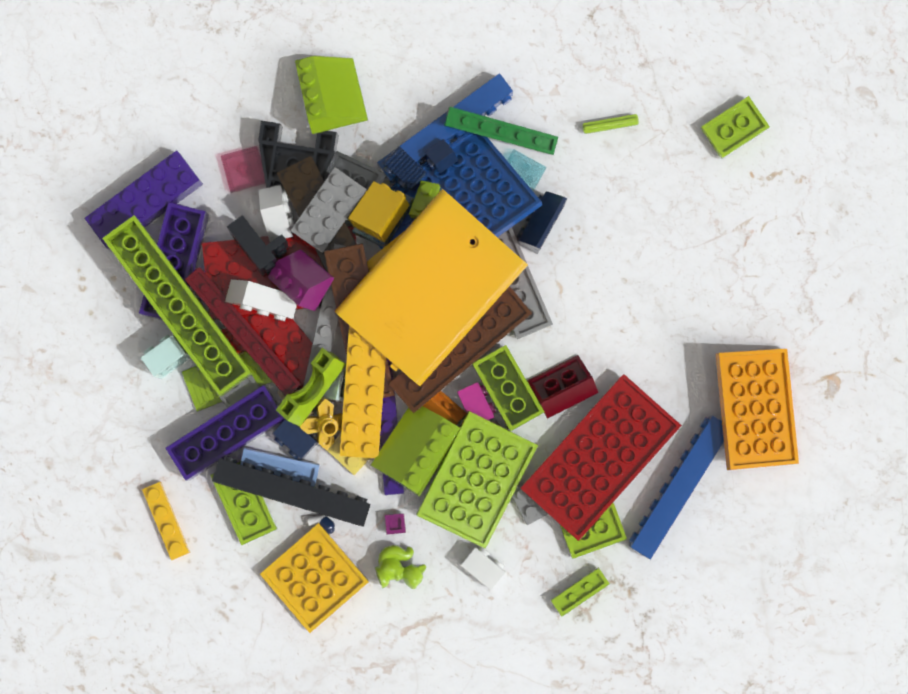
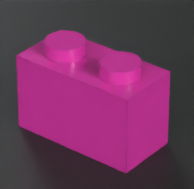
M477 382L457 392L466 413L469 410L487 420L494 418L493 414L496 411L492 402L488 403L485 398L488 394L484 385L480 386Z

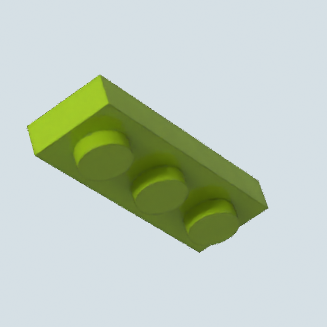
M598 567L551 599V602L561 617H563L610 583Z

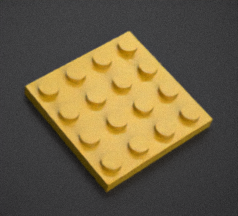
M319 523L260 573L262 578L309 633L369 582Z

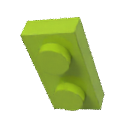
M426 181L420 182L409 212L411 218H417L439 193L441 188L439 184Z

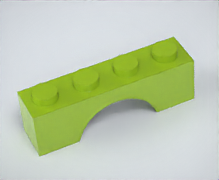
M324 348L319 351L311 362L312 375L308 383L298 392L287 394L276 409L287 421L295 425H302L346 366L340 358Z

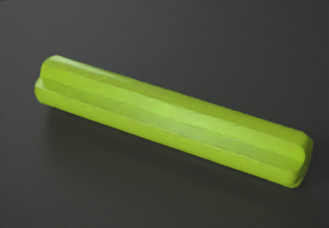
M637 114L586 122L583 123L584 134L635 126L639 124Z

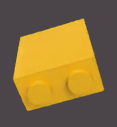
M373 181L348 219L353 227L385 242L410 205L406 200V195L401 191L397 190L395 192L388 185Z

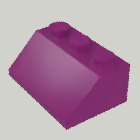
M298 250L278 260L268 276L298 306L312 311L316 310L334 280L332 275L303 250Z

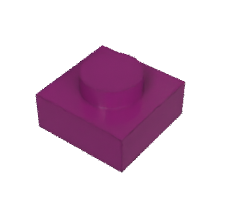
M404 513L385 515L386 535L406 533Z

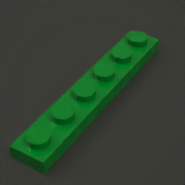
M453 107L448 108L444 123L448 127L554 155L558 136Z

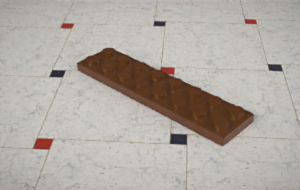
M363 243L324 251L328 272L334 277L331 286L336 309L369 272ZM338 316L347 356L349 324ZM387 357L383 398L395 396L393 388L388 384L392 380Z
M509 286L421 386L416 384L403 371L388 384L409 409L415 413L529 317L532 312Z

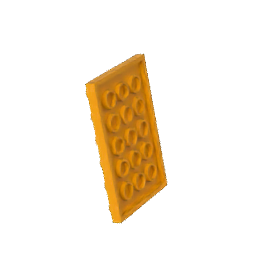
M787 349L716 353L727 470L799 464Z

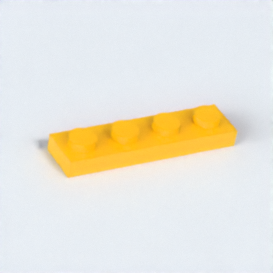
M158 482L142 489L171 561L191 553L162 483Z

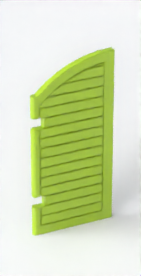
M247 351L240 354V357L252 371V376L260 387L273 382ZM197 366L182 371L197 412L222 402Z

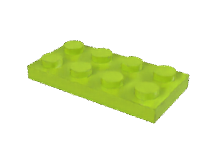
M214 483L241 546L277 530L263 497Z

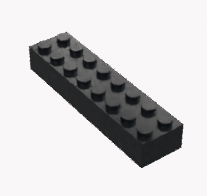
M224 456V460H218L212 479L214 483L361 527L365 525L371 505L367 503L368 499L359 496H356L355 499L349 498V493L339 490L337 493L329 492V487L319 485L316 488L311 486L309 481L300 479L299 482L292 480V476L282 473L279 477L273 475L274 471L262 468L259 471L255 469V465L243 462V465L236 464V459Z

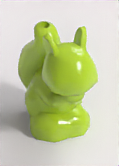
M389 545L381 550L378 557L379 566L375 567V572L382 589L389 585L390 580L400 581L403 579L411 589H416L422 582L423 573L426 570L425 564L419 566L412 564L403 567L400 561H407L412 558L414 554L412 547L407 546V549L404 550L398 545Z

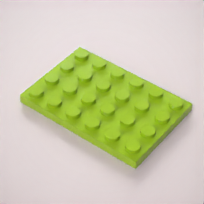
M468 410L460 430L416 515L486 549L538 445Z

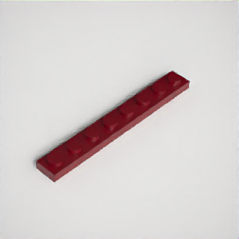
M201 267L185 279L285 396L291 394L301 385L231 303L225 302L226 296Z

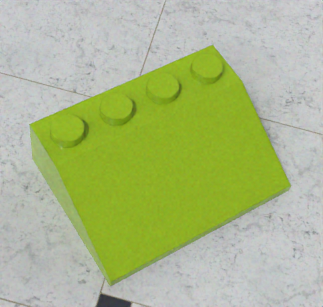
M310 56L295 60L312 134L368 121L353 58Z
M423 406L415 413L408 407L371 466L420 497L445 458L460 427Z

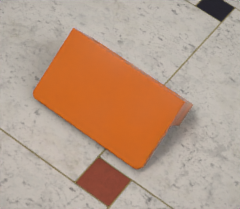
M442 391L438 392L423 405V407L444 417L455 425L467 414Z

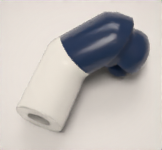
M325 515L308 517L309 527L316 526L319 523L328 534H332L335 531V524L329 517Z

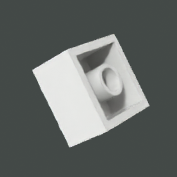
M281 185L258 190L260 211L270 242L281 234L285 238L293 237L290 230L294 226L292 209L288 205L287 192L282 191Z

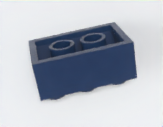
M548 191L544 195H539L538 198L543 205L528 215L526 221H528L526 228L521 227L517 238H519L518 243L536 254L539 253L566 204V197Z

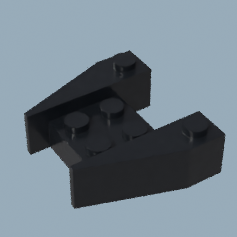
M261 121L258 142L266 188L274 187V182L281 183L277 175L278 172L312 156L323 177L337 150L339 137L337 132L323 131L317 133L315 148L280 143L283 126L280 123Z

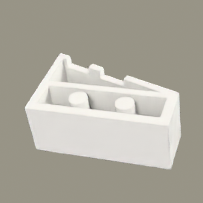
M232 279L225 300L227 303L240 306V309L257 310V314L264 316L272 314L274 319L285 321L286 318L293 319L297 306L283 291L250 281Z

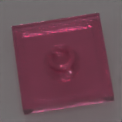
M258 146L221 155L231 193L265 184Z

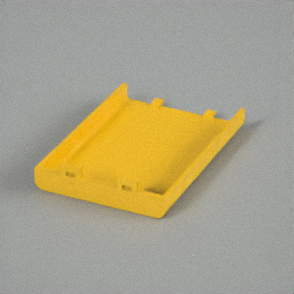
M441 189L337 307L335 313L356 330L353 333L354 336L358 339L361 336L364 337L392 362L390 367L393 370L397 371L399 368L416 384L421 386L528 264L444 189ZM471 239L475 240L474 245L470 244Z

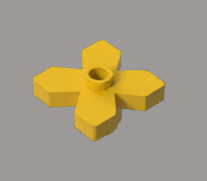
M323 397L316 405L317 416H308L299 427L307 434L318 432L317 442L325 450H328L334 443V434L342 430L343 413L333 415L334 405Z

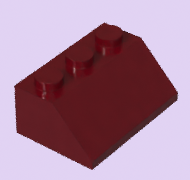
M579 355L527 380L547 419L599 393L593 377Z

